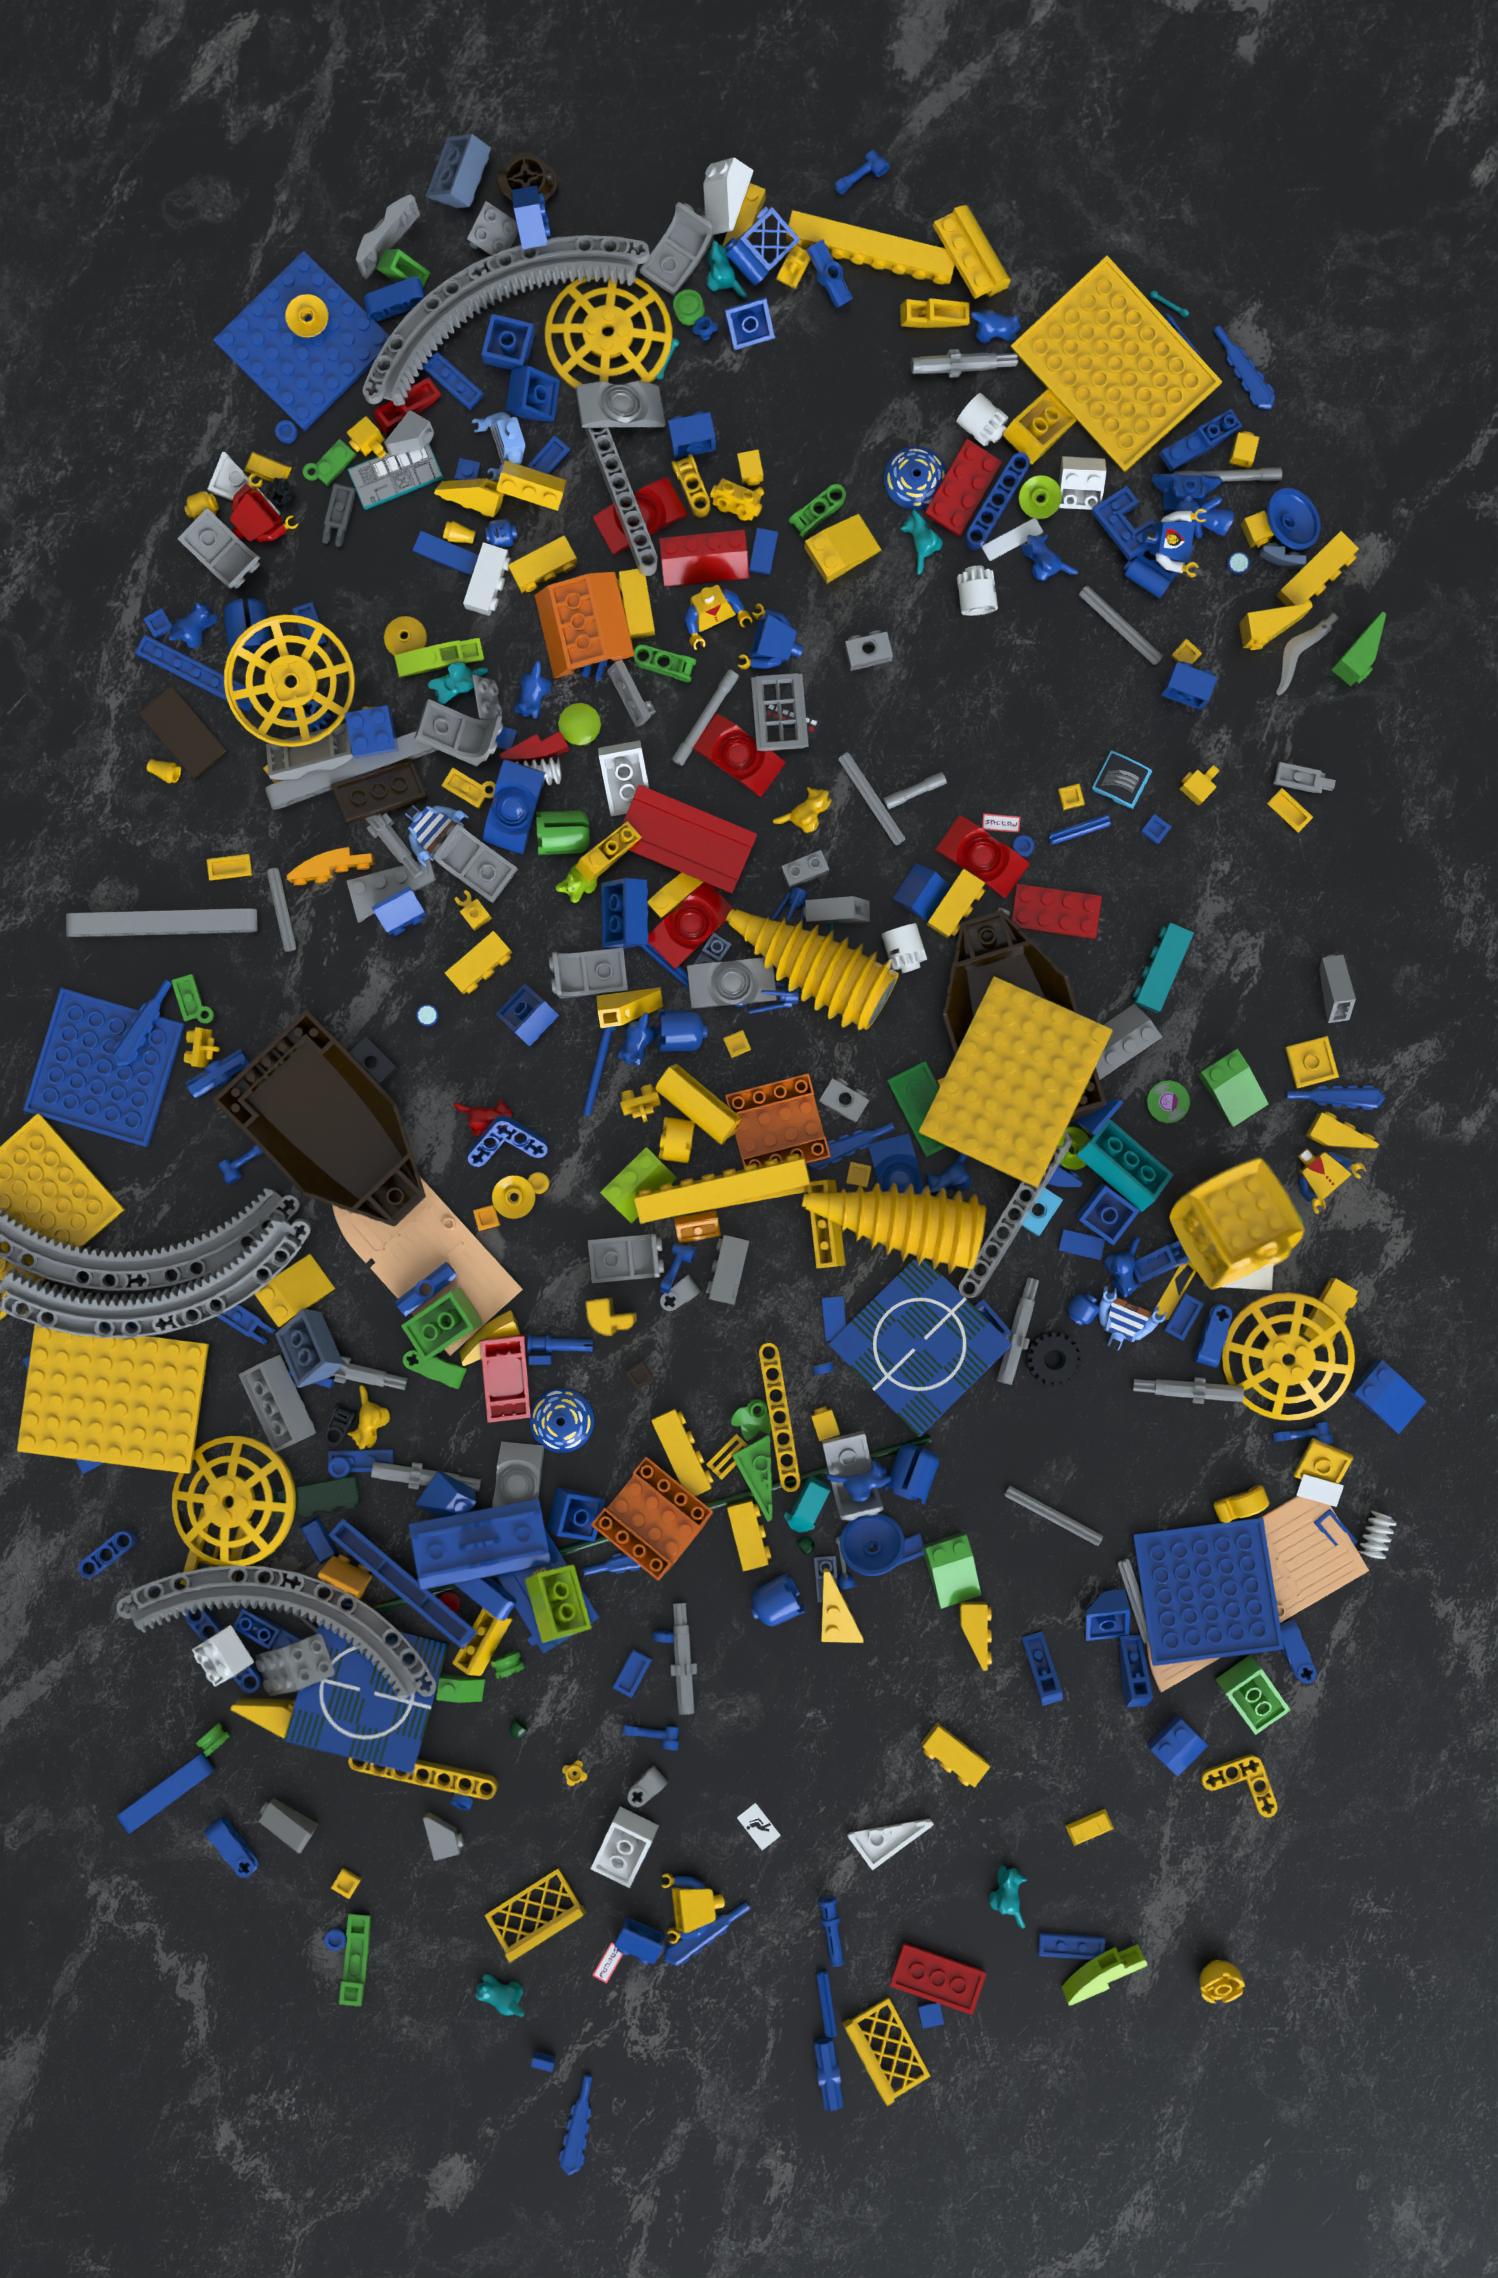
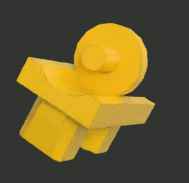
M795 245L790 250L777 276V280L796 289L811 259L807 250Z
M195 1027V1030L187 1031L186 1040L188 1043H193V1051H186L184 1053V1062L194 1067L206 1068L209 1065V1060H212L213 1052H219L220 1050L219 1047H214L212 1030Z
M651 1084L643 1086L641 1088L643 1096L637 1098L634 1097L633 1090L622 1092V1102H620L624 1116L630 1114L633 1115V1118L642 1116L643 1122L648 1121L646 1115L654 1113L653 1108L662 1106L658 1092H655Z

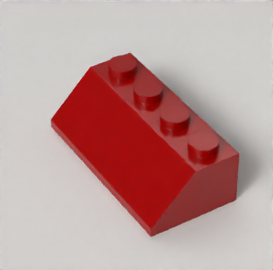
M745 530L659 538L664 587L749 579Z

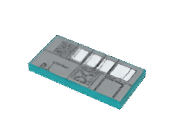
M429 443L422 450L394 456L386 453L381 459L376 457L348 469L364 510L443 479Z

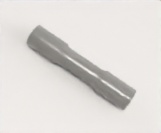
M940 772L905 790H900L884 797L883 800L889 810L917 795L947 784L943 772Z

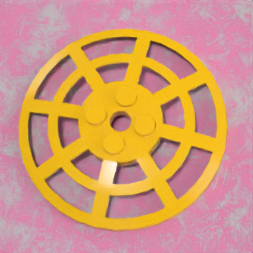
M586 277L583 278L582 282H579V279L568 285L552 304L545 326V343L548 356L559 376L569 386L576 389V386L584 385L568 374L576 364L590 373L600 375V381L607 383L609 376L621 375L634 368L641 378L640 382L651 383L664 366L672 341L670 316L659 295L648 284L636 278L634 283L649 293L640 300L627 291L617 289V280L615 283H612L611 278L608 281V288L595 289L584 295L575 287L586 282ZM569 294L576 302L568 311L565 323L552 324L558 305ZM607 294L606 305L594 308L588 301V299L597 295ZM615 296H622L634 304L624 311L615 306ZM654 301L659 305L662 312L665 333L653 331L650 315L645 308ZM581 306L588 314L584 323L571 324L575 312ZM639 311L645 320L646 330L633 328L631 317ZM606 327L614 329V333L611 336L603 335L602 331ZM551 333H564L565 345L571 357L563 366L559 363L553 350ZM570 333H583L585 344L577 352L571 343ZM633 337L645 339L644 345L636 357L629 349ZM652 340L664 342V349L660 359L648 373L640 362L647 355ZM591 351L596 356L601 357V368L590 365L582 358ZM623 355L629 362L621 367L609 369L610 358Z
M280 615L257 622L237 639L226 661L224 687L232 712L246 730L268 743L297 747L320 741L341 724L345 718V713H348L353 701L355 674L349 653L332 631L309 618L297 615ZM279 623H301L315 628L310 640L299 636H283ZM271 625L274 639L264 643L254 654L242 648L246 641L256 632ZM323 633L338 647L345 663L333 666L327 653L317 645ZM286 643H300L306 645V648L301 657L289 655ZM277 645L280 654L279 658L271 664L260 658L268 649ZM314 651L321 656L327 668L315 671L308 662ZM239 655L249 661L246 672V689L233 691L232 673L235 660ZM255 666H258L266 671L265 684L253 687V673ZM348 671L349 691L344 707H341L333 702L337 686L336 675ZM290 675L295 676L297 679V684L293 688H289L285 682L286 678ZM330 676L329 694L325 697L317 692L318 679ZM268 693L275 702L269 712L261 706L256 695ZM249 697L254 708L265 718L259 729L254 727L245 718L236 700ZM311 699L323 705L315 714L306 718L303 705L307 704ZM283 706L294 708L297 721H287L279 719L277 716ZM328 709L339 715L326 730L310 737L308 724L318 720ZM273 723L284 727H299L302 739L282 740L271 737L266 733Z
M1286 1292L1262 1297L1241 1310L1228 1328L1227 1339L1222 1349L1223 1370L1229 1385L1244 1386V1391L1253 1387L1262 1396L1275 1401L1272 1412H1269L1254 1405L1243 1396V1403L1263 1416L1288 1421L1312 1417L1333 1405L1344 1393L1350 1382L1354 1370L1355 1354L1350 1332L1344 1321L1332 1308L1314 1297ZM1296 1301L1294 1314H1282L1266 1319L1260 1310L1261 1307L1274 1302ZM1306 1303L1322 1310L1335 1323L1324 1331L1316 1322L1302 1316L1304 1304ZM1252 1313L1259 1325L1249 1334L1245 1345L1231 1342L1238 1326ZM1292 1321L1291 1330L1287 1333L1277 1335L1271 1326L1279 1322ZM1301 1323L1311 1327L1319 1335L1308 1341L1299 1335ZM1340 1330L1345 1338L1348 1349V1365L1335 1363V1351L1330 1338ZM1261 1331H1264L1269 1338L1263 1350L1251 1347ZM1322 1343L1326 1344L1328 1350V1362L1316 1361L1314 1349ZM1229 1351L1242 1354L1243 1369L1247 1380L1237 1385L1233 1380L1230 1370ZM1285 1354H1292L1295 1360L1291 1364H1285L1282 1358ZM1249 1356L1262 1359L1264 1370L1254 1376L1249 1366ZM1314 1369L1326 1371L1322 1381L1314 1388L1307 1378ZM1333 1372L1346 1374L1338 1391L1325 1403L1318 1393L1328 1384ZM1270 1377L1273 1381L1279 1383L1277 1394L1275 1395L1265 1390L1259 1383ZM1300 1383L1306 1391L1303 1395L1285 1397L1288 1385ZM1311 1398L1317 1407L1312 1411L1302 1414H1281L1284 1403H1298Z
M226 1436L205 1443L194 1451L193 1460H196L200 1470L192 1479L188 1492L179 1491L184 1473H178L172 1493V1511L178 1533L194 1554L213 1565L222 1567L246 1566L261 1561L273 1553L283 1542L293 1522L296 1508V1493L290 1471L283 1459L272 1448L253 1438ZM234 1443L231 1456L218 1457L207 1463L202 1454L206 1449L215 1445ZM246 1444L260 1450L268 1456L271 1462L260 1469L252 1461L240 1457L242 1445ZM229 1462L227 1476L216 1478L211 1468L218 1464ZM238 1464L248 1467L255 1474L247 1480L236 1476ZM275 1469H278L284 1483L286 1503L273 1502L272 1489L266 1476ZM204 1475L210 1485L206 1489L205 1494L194 1493L199 1480ZM259 1481L264 1489L265 1501H256L252 1488ZM229 1495L234 1500L231 1508L227 1507L225 1503ZM178 1500L187 1501L188 1515L193 1525V1528L187 1534L184 1532L179 1518ZM193 1502L203 1503L206 1515L199 1522L194 1513ZM254 1509L264 1510L260 1523L254 1529L248 1520L251 1518ZM272 1511L285 1512L278 1533L268 1544L260 1534L268 1524ZM211 1522L221 1527L220 1540L204 1531ZM241 1526L247 1534L242 1539L229 1541L230 1528ZM200 1535L207 1542L219 1546L220 1560L202 1553L191 1542ZM253 1541L261 1549L260 1552L249 1558L229 1561V1548L243 1546Z

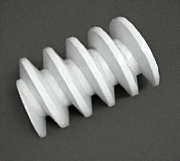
M559 757L557 763H554L553 759L550 758L548 764L542 758L540 765H537L535 759H533L531 766L524 760L523 765L546 772L544 780H546L548 785L552 784L553 779L556 784H560L561 767Z
M1371 1510V1513L1376 1517L1368 1518V1521L1373 1526H1366L1365 1529L1370 1534L1363 1535V1537L1368 1542L1360 1543L1365 1551L1358 1552L1377 1559H1385L1386 1555L1381 1551H1386L1389 1547L1384 1542H1391L1392 1539L1387 1534L1394 1533L1389 1526H1396L1397 1523L1392 1517Z

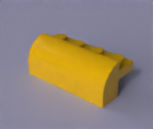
M967 205L954 208L953 213L934 222L933 227L975 299L986 293L991 297L1008 288L1011 280Z
M678 1064L670 1066L657 1083L655 1088L657 1092L720 1145H723L727 1138L733 1136L738 1131L739 1127L737 1125L742 1118Z
M613 1297L592 1299L586 1302L588 1320L591 1326L601 1334L613 1335L617 1332L616 1330L628 1329L637 1321L636 1312L615 1314Z

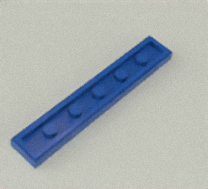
M144 634L135 651L136 655L228 701L223 674ZM232 679L233 691L246 689L245 685ZM249 697L236 700L239 708L250 713L253 705Z

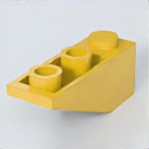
M487 478L442 481L434 494L441 496L444 500L454 501L465 508L474 509L485 516L494 517L501 509L504 493L496 491L498 483Z
M627 821L580 858L575 868L591 883L642 837Z
M661 987L597 996L600 1028L624 1025L640 1018L644 1013L649 1014L663 1008Z
M1327 1111L1325 1114L1318 1113L1305 1135L1322 1146L1373 1149L1379 1146L1374 1141L1375 1138L1365 1132L1363 1134L1355 1131V1126L1344 1122V1124L1336 1120L1337 1116Z
M960 1602V1625L983 1671H988V1664L992 1662L991 1651H988V1643H991V1629H988V1621H991V1607H987L986 1602Z

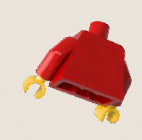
M251 474L249 476V483L244 484L233 496L231 508L233 513L230 516V520L236 527L231 532L240 540L245 537L250 542L254 539L259 542L273 541L285 534L288 528L295 529L298 523L293 527L288 525V520L294 516L287 517L285 523H281L283 519L256 489L262 486V479L257 484H253L252 480L256 477V474Z

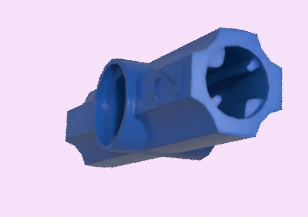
M822 239L808 247L806 250L817 270V280L826 287L835 307L838 308L853 299L842 277L843 269L839 263L833 260L824 240Z
M239 1049L225 1059L217 1060L208 1065L205 1071L186 1082L187 1088L194 1098L197 1099L211 1089L218 1088L229 1082L232 1076L241 1072L250 1064V1060L244 1051Z
M445 1262L425 1279L419 1281L416 1286L396 1300L395 1303L399 1310L407 1317L427 1300L434 1297L436 1293L457 1278L458 1275L448 1262ZM424 1283H428L432 1288L429 1295H424L421 1291Z
M823 2038L815 2041V2053L818 2063L816 2067L819 2086L822 2089L825 2110L833 2111L843 2107L840 2089L841 2078L839 2065L836 2062L833 2039Z

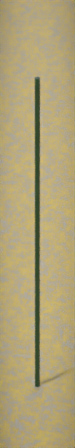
M925 1435L870 1452V1459L874 1461L896 1454L899 1448L905 1444H913L919 1447L932 1443L930 1435ZM824 1466L799 1474L800 1483L807 1481L809 1475L816 1478L828 1475V1467ZM794 1476L784 1480L786 1487L797 1483ZM780 1480L772 1482L771 1492L782 1489ZM746 1490L704 1504L711 1510L753 1498L754 1495L751 1490ZM604 1535L596 1536L595 1542L583 1540L557 1549L564 1556L610 1542V1540ZM452 1583L427 1589L433 1595L457 1589L458 1587ZM401 1597L369 1607L379 1613L408 1603Z

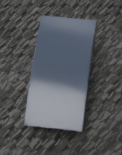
M1277 543L1266 544L1259 551L1260 557L1281 567L1302 570L1306 565V556L1300 555L1298 552H1290L1285 555V546H1279Z
M713 933L693 965L721 962L731 943Z
M836 1556L814 1558L817 1603L823 1602L824 1568H828L838 1587Z

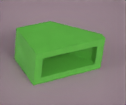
M384 249L376 267L377 270L395 282L409 278H419L423 288L430 274L429 271L399 249Z
M442 1674L439 1677L436 1700L457 1703L480 1702L483 1700L485 1679Z

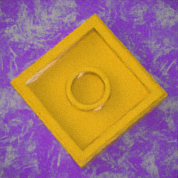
M1328 1036L1285 1047L1296 1089L1339 1077Z
M1312 1438L1294 1472V1477L1302 1480L1305 1474L1339 1484L1353 1460V1455Z

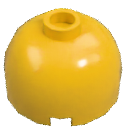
M1212 1961L1202 1970L1199 1978L1202 1996L1211 2003H1216L1215 1999H1222L1223 2003L1232 2001L1242 1995V1987H1245L1243 1977L1238 1968L1227 1961Z

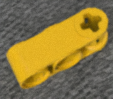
M688 454L687 458L677 462L671 461L675 475L681 484L692 513L698 518L706 517L711 509L710 500L692 454ZM690 483L698 484L695 489H689L687 486ZM698 502L706 504L704 508H697L695 505Z

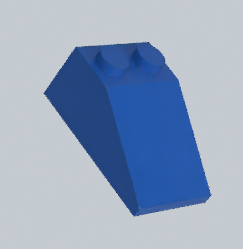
M1375 1359L1349 1390L1351 1395L1397 1434H1400L1426 1403V1400L1383 1360Z

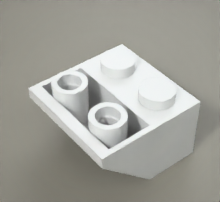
M1062 456L1059 477L1062 501L1059 508L1092 510L1093 507L1102 502L1106 478L1105 459Z
M231 1625L192 1649L196 1661L201 1664L206 1672L207 1679L213 1683L214 1687L254 1663Z

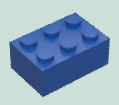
M623 878L601 883L602 947L626 949L648 945L647 880Z

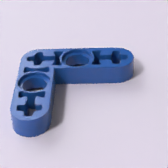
M500 1115L490 1123L469 1148L468 1162L475 1167L483 1166L504 1141L532 1157L541 1158L547 1153V1141L544 1137L510 1117ZM518 1133H523L526 1135V1138L517 1140L514 1136ZM486 1138H494L496 1142L488 1145L484 1140Z

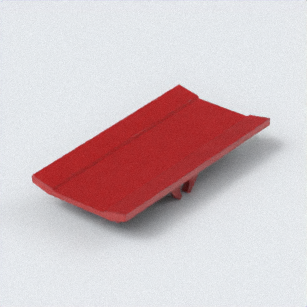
M638 785L622 823L623 825L628 821L642 837L629 851L731 894L736 887L757 837V834L641 785Z

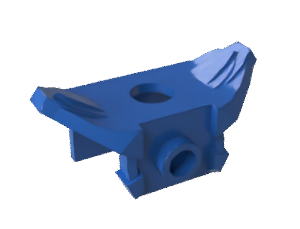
M1155 473L1151 481L1163 492V511H1175L1176 505L1186 494L1192 495L1193 500L1199 506L1206 502V495L1219 486L1222 479L1220 476L1214 477L1204 474L1196 476L1178 475V473Z

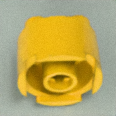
M671 1117L664 1118L659 1159L689 1163L695 1127L693 1121Z

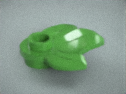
M753 1399L748 1403L747 1407H741L733 1414L731 1425L741 1426V1433L746 1441L755 1437L760 1430L770 1434L772 1429L766 1403L761 1399ZM755 1406H759L757 1413L753 1412Z

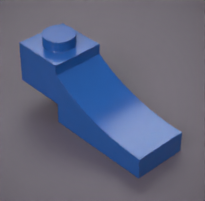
M1177 1241L1134 1261L1133 1271L1139 1283H1143L1164 1272L1185 1265L1190 1260L1180 1241Z

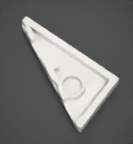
M222 452L208 491L233 501V496L244 484L249 483V478L225 452ZM256 488L261 493V495L267 500V502L274 508V510L280 515L281 513L275 508V506L263 495V493L258 488Z
M929 1818L854 1831L847 1835L870 1868L874 1870L934 1824Z

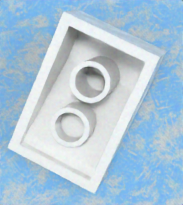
M736 158L712 163L708 166L705 173L706 178L703 184L705 216L712 222L713 235L733 230L754 171Z
M640 740L598 748L611 816L627 814L638 785L649 788Z
M619 1807L591 1869L630 1888L659 1825Z

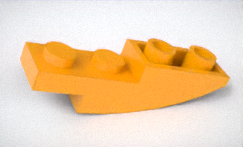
M349 847L335 849L303 862L287 875V880L291 883L294 882V885H305L307 881L315 880V883L328 882L329 878H334V869L336 872L349 871L348 868L357 867V870L370 869L371 865H375V858L371 853L353 855Z

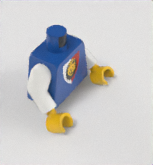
M1198 509L1195 513L1192 511H1175L1163 517L1161 522L1155 523L1153 530H1144L1142 541L1151 543L1150 554L1156 556V560L1164 569L1183 573L1184 571L1189 577L1196 576L1195 573L1188 571L1190 567L1199 568L1196 563H1189L1195 522H1192V520L1196 519L1198 522H1205L1207 519L1199 520L1197 515L1199 512H1207L1206 510Z

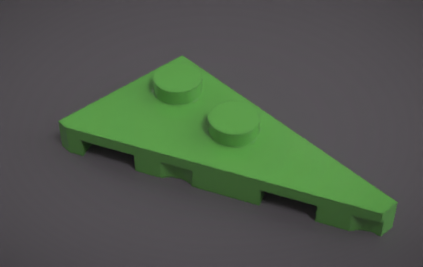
M766 1435L733 1453L732 1456L769 1522L772 1520L770 1437Z

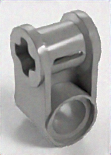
M688 1274L673 1285L674 1287L671 1288L669 1294L664 1293L661 1296L660 1304L664 1310L673 1311L701 1293V1290ZM666 1296L670 1298L675 1297L676 1300H674L675 1305L673 1307L664 1305Z
M653 1765L629 1789V1803L634 1807L643 1806L650 1798L660 1792L667 1785L668 1781ZM634 1791L636 1793L642 1792L641 1800L640 1798H633Z

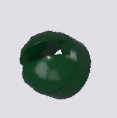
M803 1537L796 1542L799 1549L806 1556L815 1548V1543L810 1537Z
M515 1719L510 1725V1734L514 1738H521L528 1731L527 1726L519 1719Z

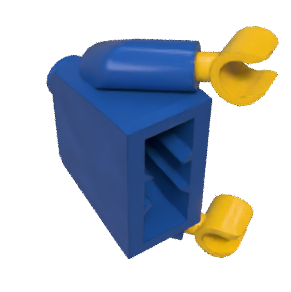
M756 604V609L761 610V612L758 614L752 612L753 617L759 620L749 654L752 658L749 659L746 655H740L739 658L746 659L747 662L745 665L738 666L741 669H747L750 666L752 668L767 669L779 666L782 662L789 660L790 655L800 657L803 645L794 642L797 632L792 629V625L785 615L770 609L764 610L761 604Z

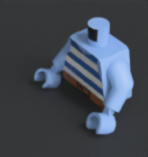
M504 412L486 417V419H474L472 423L479 424V428L474 430V432H484L490 427L492 439L501 464L500 469L490 468L487 474L494 475L490 480L495 482L499 481L504 460L520 465L525 450V442L518 419L516 417L511 418Z
M414 805L411 806L405 813L413 822L408 827L410 830L408 838L412 851L417 856L419 862L426 867L424 863L426 859L430 858L433 861V856L435 855L433 851L440 842L443 844L446 840V833L452 825L456 826L458 823L464 826L461 823V819L464 817L468 819L469 817L462 811H456L449 807L434 806L431 808L427 806L421 812Z
M1105 1286L1103 1289V1297L1098 1313L1103 1330L1112 1333L1107 1344L1112 1348L1119 1350L1124 1339L1131 1342L1142 1339L1152 1332L1159 1322H1163L1166 1318V1311L1163 1315L1157 1314L1159 1311L1158 1306L1155 1307L1153 1315H1151L1152 1312L1117 1298L1116 1288L1113 1293H1107L1108 1286Z

